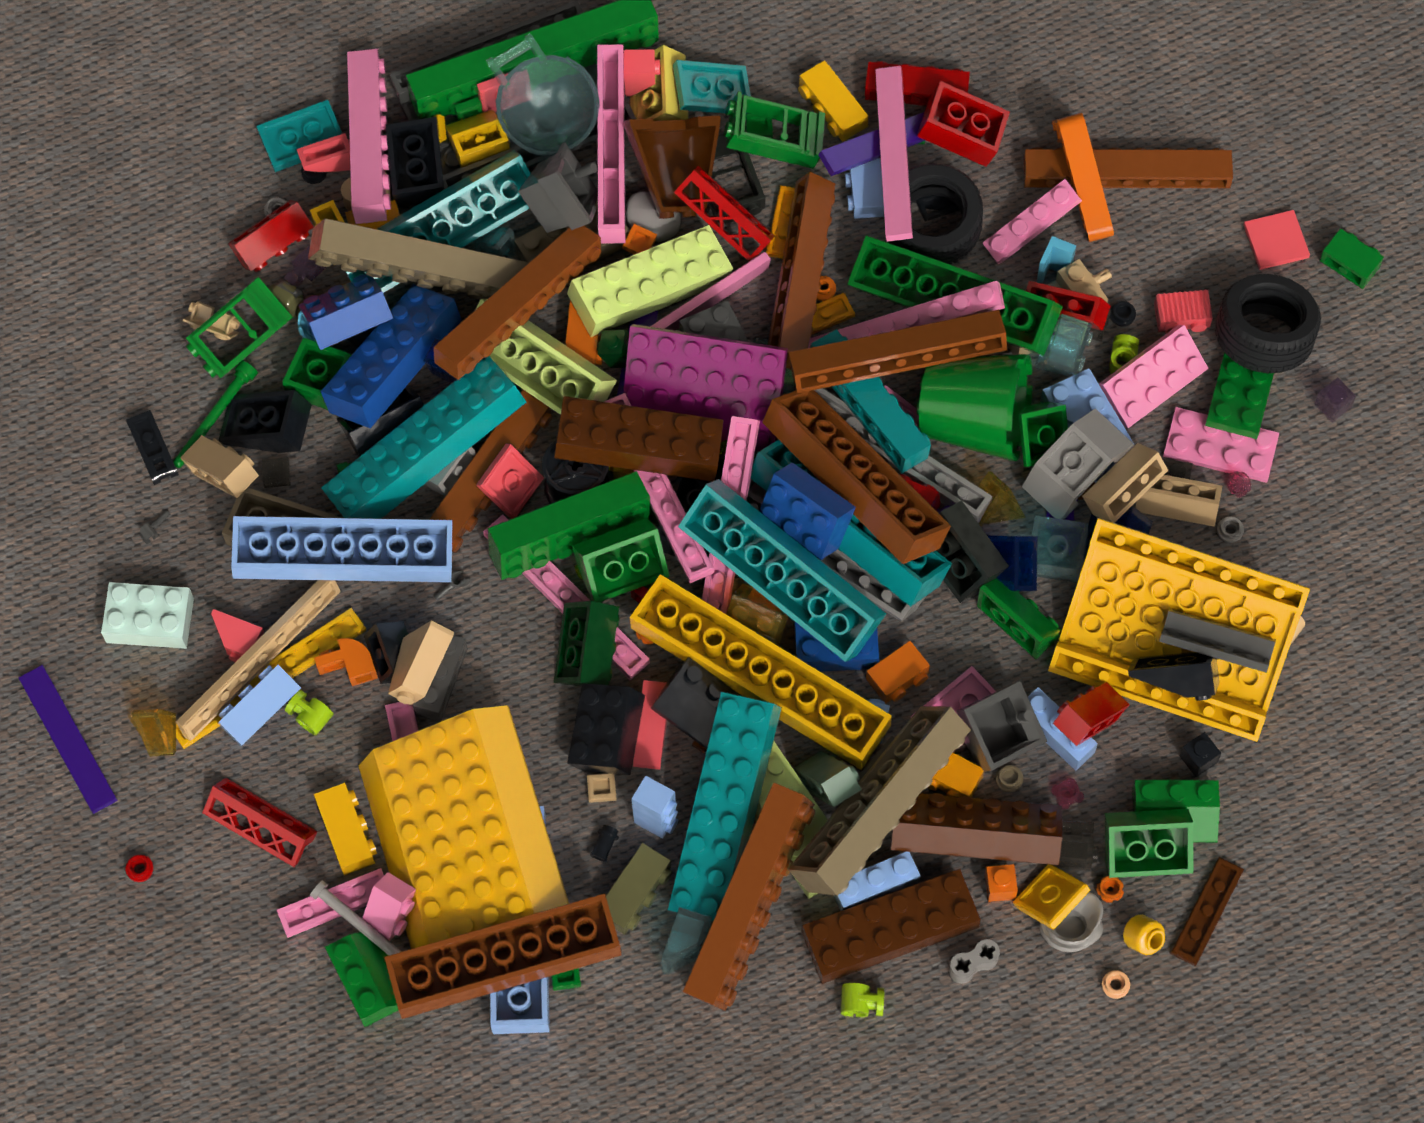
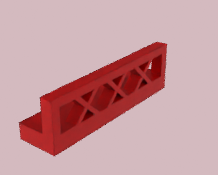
M700 166L696 167L674 192L748 261L757 257L775 237L773 233ZM691 181L699 188L700 198H690L683 192ZM704 202H715L719 206V216H709L705 212ZM723 211H725L728 215L723 216ZM733 219L738 223V233L729 234L725 231L724 220ZM743 237H753L760 246L752 254L743 247Z
M228 778L223 779L212 787L202 812L204 815L292 867L298 864L305 847L314 840L318 832ZM216 799L224 803L227 811L226 814H221L213 809ZM242 814L246 816L250 827L244 828L239 825L236 815ZM263 827L268 829L273 840L266 841L263 839L259 829ZM288 841L296 846L293 856L285 852L282 842Z

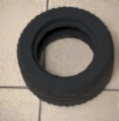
M937 163L933 165L923 164L920 167L916 166L909 169L911 204L921 197L930 195L942 196L955 203L961 211L962 219L954 229L946 234L937 236L925 235L912 228L913 238L889 241V243L949 265L957 262L958 259L961 260L975 247L982 230L983 202L978 187L964 172L956 170L954 167H949V165L943 166V164L938 165Z
M1256 274L1235 282L1227 289L1217 316L1215 334L1219 345L1226 355L1242 367L1267 374L1281 373L1296 368L1309 358L1321 325V313L1312 295L1302 285L1279 275ZM1259 313L1271 315L1284 321L1292 331L1281 334L1264 332L1250 325L1244 319V316Z

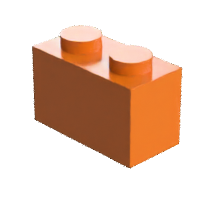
M909 641L867 670L866 680L885 704L891 700L897 702L906 695V689L914 684L915 687H918L928 679L930 664L913 643Z

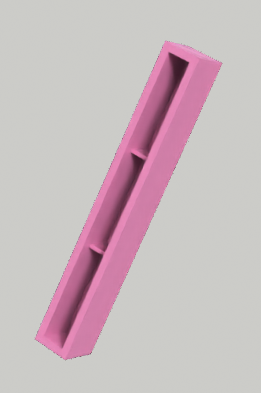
M597 45L598 234L601 237V244L625 243L623 45Z
M378 49L347 52L352 211L356 224L387 221V210L391 209L389 194H386V190H390L389 175L385 174V170H389L388 154H384V151L388 150L387 135H384L388 122L387 117L383 116V112H387V101L385 96L382 97V93L387 92L385 77L382 78V74H386L384 58H379Z

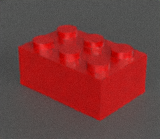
M940 81L929 97L917 137L987 167L998 152L1010 111Z

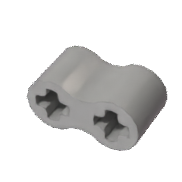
M985 939L977 943L971 952L956 954L952 958L949 967V974L952 980L964 984L969 982L978 971L993 969L999 959V946L996 942ZM984 950L986 953L992 952L991 959H988L986 956L981 957L982 951ZM958 964H961L962 967L968 966L967 972L964 973L963 970L957 971Z

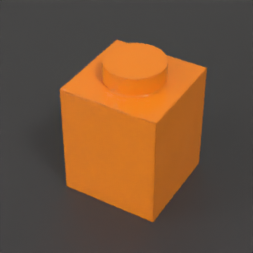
M1015 865L986 867L985 882L988 902L1015 900L1018 892Z

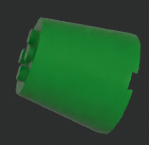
M986 355L926 367L925 372L921 376V393L917 403L920 432L925 433L932 440L1010 461H1017L1020 458V451H1017L1018 446H1022L1018 414L1026 406H1031L1033 386L1028 385V375L1033 373L1030 355Z

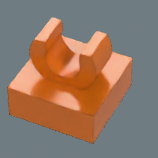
M633 224L622 249L633 255L650 249L657 239V234Z

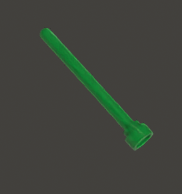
M241 361L235 368L236 373L232 383L174 459L173 463L176 468H181L185 464L180 457L201 436L205 437L243 384L254 380L258 371L245 361Z

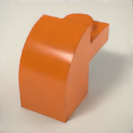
M350 638L337 639L340 647L339 650H326L321 652L319 656L314 657L319 675L346 667L352 686L378 679L370 652L357 640Z

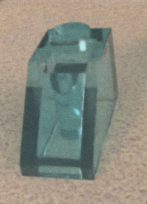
M497 227L475 240V251L512 259L516 254L513 230L505 227Z

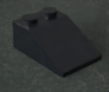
M296 390L235 395L227 406L218 441L222 445L275 453L301 451L312 404Z
M1197 652L1134 658L1128 670V675L1132 678L1187 698L1195 697V700L1198 701L1208 700L1211 698V695H1215L1220 683L1217 658Z

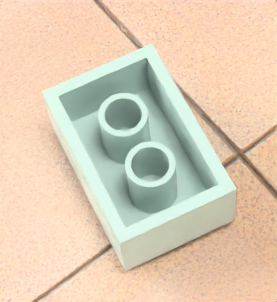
M109 582L101 630L106 643L187 649L194 601L191 590L187 587Z

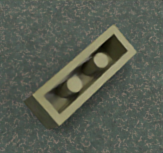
M644 843L641 844L606 895L615 929L624 935L629 929L635 930L642 918L639 914L644 906L649 908L653 904L657 896L655 890L659 884L664 886L672 875L670 870L671 860Z

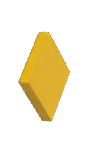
M1048 864L1013 901V904L1023 913L1054 930L1087 895L1090 889L1084 882L1056 866Z

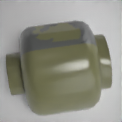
M280 281L276 285L272 284L268 289L292 317H298L301 311L298 305L304 303L305 300L303 291L287 281Z

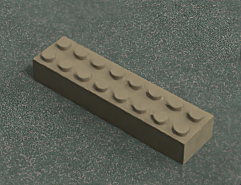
M326 218L313 228L308 256L309 260H314L315 264L319 266L330 267L333 264L341 266V270L347 272L361 270L366 271V275L381 278L382 275L392 277V281L399 283L417 282V286L422 288H433V286L443 288L442 291L446 293L457 294L458 291L468 293V297L474 299L490 298L529 263Z
M921 706L859 781L858 784L862 790L841 803L788 868L789 872L809 893L838 896V894L844 892L855 873L864 868L867 858L872 852L881 847L882 840L888 832L897 827L899 819L905 811L914 806L916 798L921 791L930 786L933 781L932 778L938 770L947 765L949 757L954 750L963 745L965 737L971 729L952 707Z

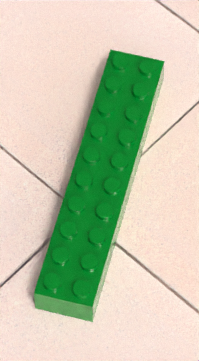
M618 0L407 74L410 100L418 119L434 117L437 114L444 117L451 114L456 115L454 105L479 97L477 84L523 67L526 68L531 89L538 83L553 81L561 75L570 72L576 73L584 67L597 64V45H623V51L650 47L659 41L658 15L651 0Z

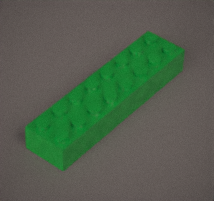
M865 236L847 285L867 294L910 308L995 280ZM999 282L1005 308L999 311L1006 330L1007 343L1044 356L1063 306L1050 299Z

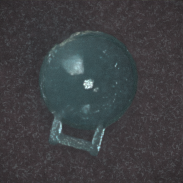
M531 34L526 35L524 41L495 59L492 57L487 59V65L500 84L495 100L497 117L503 131L514 144L536 155L553 156L560 149L561 143L565 142L570 150H572L588 137L596 124L600 101L597 87L591 75L582 65L567 56L566 58L555 55L545 56ZM531 49L535 58L520 63L505 77L500 67Z

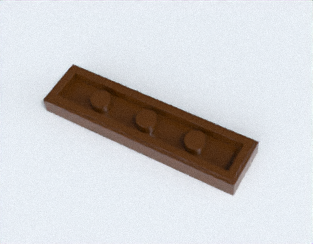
M1218 857L1170 953L1171 955L1196 967L1244 871L1243 868Z

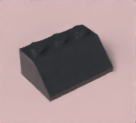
M437 117L386 124L392 195L398 207L420 204L444 190Z
M407 385L371 429L341 417L336 420L356 454L360 457L422 408L424 404L420 396Z
M688 657L676 668L651 706V709L707 749L721 692L741 695Z

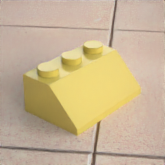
M662 45L655 49V59H660V75H655V85L631 96L630 107L636 119L653 118V121L688 119V111L680 110L673 64L676 60L686 61V56Z

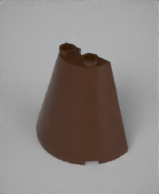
M720 115L697 116L685 120L653 121V118L628 119L623 122L625 132L659 214V219L674 218V213H681V218L697 216V213L674 192L698 166L712 177L721 122ZM691 181L683 192L690 198H700L699 188ZM704 202V204H705V210H706V209H707V202Z

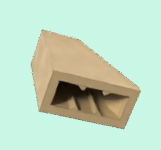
M431 620L403 637L388 694L397 698L399 702L409 705L424 698L453 638L454 632Z

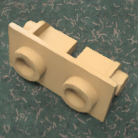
M199 301L196 303L191 302L189 312L192 314L184 318L183 322L191 324V328L196 330L213 316L215 308ZM225 313L205 331L214 333V336L218 339L229 340L239 335L240 332L235 330L238 329L240 322L234 315Z

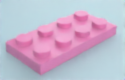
M1179 324L1100 382L1099 385L1123 426L1129 428L1209 368L1185 325Z
M1178 407L1175 408L1163 457L1267 483L1279 437L1278 432L1260 428L1258 438L1253 439L1205 426L1208 417L1206 414Z

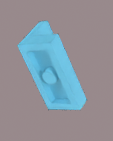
M1052 236L1040 261L1037 283H1043L1049 269L1057 272L1073 263L1076 245Z

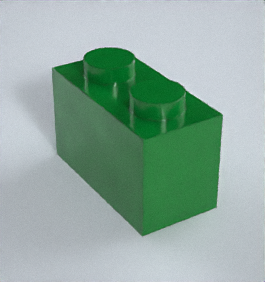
M1340 229L1323 250L1320 262L1361 289H1364L1381 267L1384 256L1376 248L1367 246L1359 241L1353 233Z

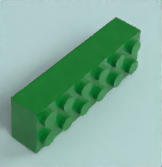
M637 471L488 528L489 556L501 580L516 578L524 571L545 566L548 561L569 557L574 552L572 547L574 544L645 518L649 520L650 496Z

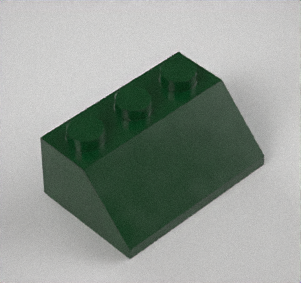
M595 601L564 603L554 683L582 686V683L609 685L612 678V658L616 650V628L620 621L618 614L619 606Z

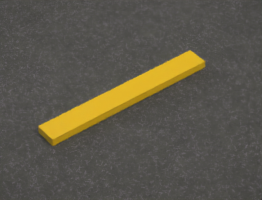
M350 608L277 655L249 684L254 688L261 681L258 676L269 665L273 669L279 665L293 679L316 664L314 657L319 656L321 652L339 649L337 639H354L367 629L354 610ZM237 695L229 704L235 707L242 699ZM217 715L191 741L183 736L176 722L168 727L182 748L185 749L220 726L218 722L222 718Z

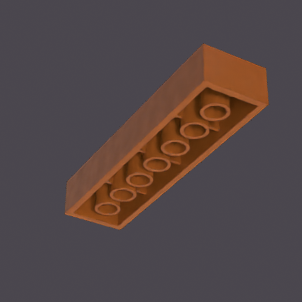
M814 390L801 393L794 391L772 399L762 423L825 486L856 507L853 515L902 564L940 549L951 525Z
M773 783L685 985L684 993L723 1011H726L727 1006L731 1007L737 995V991H735L736 985L739 980L742 981L747 973L748 965L746 962L749 955H753L759 945L757 937L761 928H765L769 922L771 913L768 911L771 904L778 900L782 891L780 884L783 877H787L790 873L788 868L793 863L791 858L794 851H798L803 843V830L806 824L809 825L814 818L815 809L813 807L815 804L805 795Z
M601 894L384 958L401 1018L404 1019L622 956L606 896Z

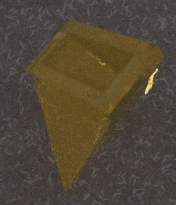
M989 471L978 487L993 497L979 525L982 527L985 524L1026 518L1011 489L993 472Z
M162 709L134 710L128 715V718L142 737L150 757L175 755L176 713Z

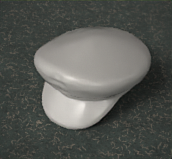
M637 192L627 201L625 224L629 230H631L633 224H636L656 233L657 239L655 242L670 240L679 232L681 214L674 213V218L659 219V214L650 192Z
M1088 892L1054 930L1040 923V932L1046 942L1059 951L1077 952L1095 943L1103 933V905L1095 894Z

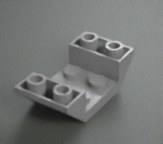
M1094 409L1074 422L1035 463L1022 488L1055 519L1062 523L1079 505L1076 500L1112 462L1116 464L1134 444L1097 409Z

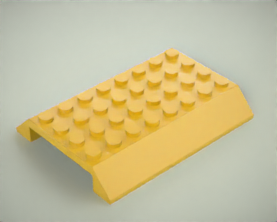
M1098 518L1048 671L1090 686L1095 685L1098 687L1107 682L1123 697L1257 742L1310 588ZM1169 608L1276 639L1267 673L1217 659L1220 683L1216 694L1211 695V698L1208 700L1198 701L1195 700V697L1187 698L1130 677L1128 670L1134 658L1193 652L1159 642Z
M509 706L471 709L375 748L359 764L389 873L416 889L412 899L415 902L414 907L405 918V921L408 922L405 929L411 949L569 904Z

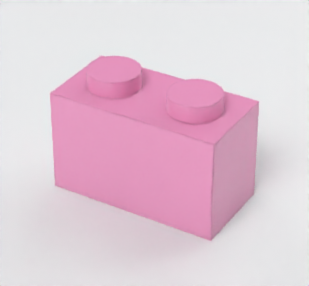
M387 872L373 886L362 919L388 941L395 935L400 936L408 924L405 918L414 907L415 902L412 899L416 889Z

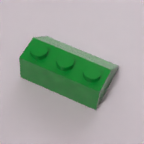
M647 518L572 545L578 570L592 600L600 603L656 581L660 574L666 578L670 576L658 528Z
M1000 576L980 587L977 607L1035 660L1058 639L1060 629L1056 621L1050 616L1045 617L1033 600L1025 599L1013 582L1009 580L1006 582Z
M1135 780L1132 788L1133 812L1189 809L1193 820V843L1218 842L1220 813L1219 780Z
M361 932L349 934L325 946L327 954L364 1028L398 1011L384 958L389 956Z

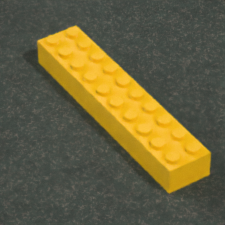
M661 574L630 616L632 630L683 661L690 657L741 696L773 703L781 707L780 721L860 770L863 769L891 727L892 715Z

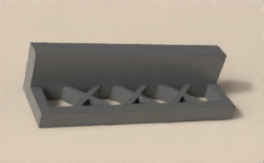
M1169 608L1159 642L1267 673L1276 639Z

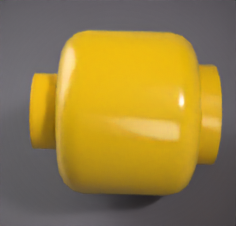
M1141 914L1132 917L1126 923L1123 939L1129 948L1143 955H1152L1163 946L1165 931L1160 922Z

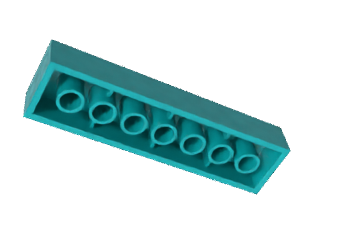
M513 150L376 230L462 248L530 209L518 191L531 173L521 155ZM361 270L356 272L345 271L350 282L355 277L363 274L366 275L367 273ZM389 276L373 277L383 293L400 284L399 282L392 281V277Z
M490 356L484 357L476 364L472 372L465 374L459 380L450 384L322 486L321 489L344 518L381 519L527 402L517 387Z
M780 440L759 451L753 462L751 479L766 491L773 474L790 463H794L820 481ZM852 515L838 549L910 607L940 587L952 565L950 561L937 551L902 564L854 515Z
M719 479L704 486L678 526L845 662L860 653L887 614Z
M721 692L668 907L669 911L714 921L751 836L781 707L773 703Z

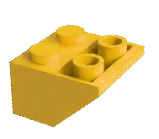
M493 109L445 126L446 133L461 168L510 149L509 140L501 120Z

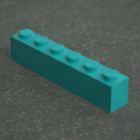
M836 329L812 342L810 348L846 341L848 338L842 336ZM879 377L832 386L901 473L928 459L931 448L928 436L919 431L911 415L902 410L896 397L888 393Z

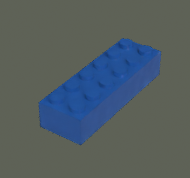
M413 284L390 310L393 319L377 325L322 389L321 394L329 413L371 429L434 354V346L462 321L454 298Z

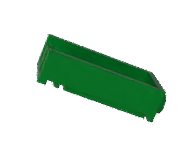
M739 91L733 100L728 101L726 115H729V120L724 129V137H727L726 148L814 169L820 160L819 153L823 150L824 112L814 113L742 95V92ZM746 113L783 122L782 134L780 135L781 140L744 132ZM787 123L799 126L798 145L786 142L788 139V134L786 133Z
M258 277L186 337L188 344L185 347L195 358L199 355L206 362L203 368L212 378L217 375L221 379L293 317ZM243 298L269 327L259 338L256 331L251 330L233 309ZM230 310L249 332V337L254 338L255 341L226 366H223L198 336Z

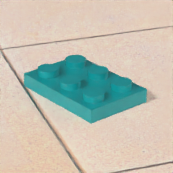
M676 60L673 64L680 110L726 114L728 101L733 100L738 91L742 92V95L751 97L746 66Z
M328 100L256 126L275 172L301 163L297 149L343 134Z

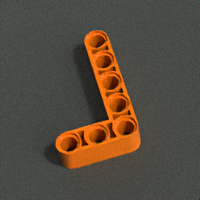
M1082 112L1053 120V130L1056 131L1057 142L1062 143L1074 191L1082 200L1078 207L1084 230H1087L1088 242L1114 236L1109 210Z

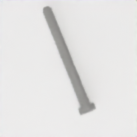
M323 880L313 889L310 894L312 898L316 900L319 897L386 954L393 955L402 952L326 889L328 884Z

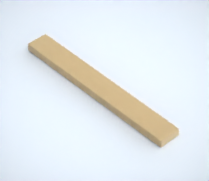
M318 580L176 721L186 739L189 741L193 740L341 592L335 580Z

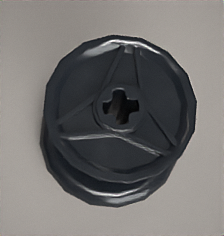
M557 440L547 448L542 459V471L546 477L544 493L549 504L609 482V478L606 475L609 466L556 459Z

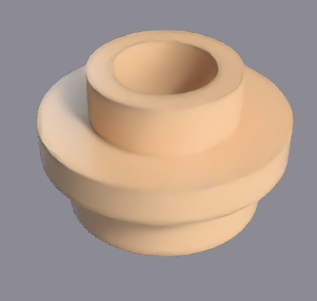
M1118 970L1108 972L1102 980L1103 992L1113 999L1124 997L1130 989L1128 976ZM1113 980H1117L1120 982L1121 988L1113 989L1110 983Z

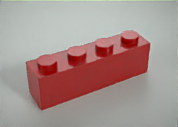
M884 61L868 62L865 100L877 101L875 69L901 66L904 104L927 106L930 95L940 81L968 93L970 72L961 69L947 70L938 69L934 66L888 64Z

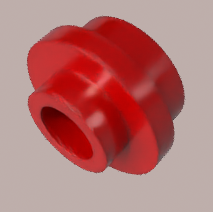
M135 855L127 861L125 871L132 881L144 882L152 876L154 866L149 857ZM142 864L145 866L142 873L135 872L137 865Z

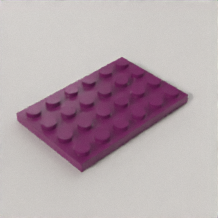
M632 324L629 331L624 393L631 406L724 420L720 444L723 446H727L732 416L759 420L755 451H761L778 440L762 421L772 399L783 395L788 348Z

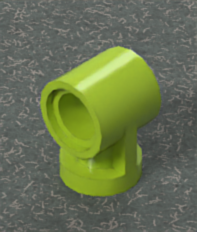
M1120 334L1114 337L1109 363L1111 374L1122 367L1117 362L1124 361L1127 363L1138 355V338L1127 334Z
M299 690L287 704L285 712L289 715L296 712L298 714L295 719L297 723L312 735L317 736L334 714L324 703L316 698H312L310 702L305 700L307 693Z
M846 983L842 985L841 1015L853 1017V1014H856V1017H867L869 1010H876V1016H883L884 988H877V993H870V986L866 984Z

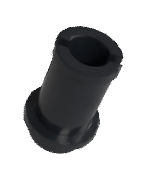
M603 825L602 829L598 830L599 837L590 856L607 862L614 841L619 839L617 836L619 831L611 826Z

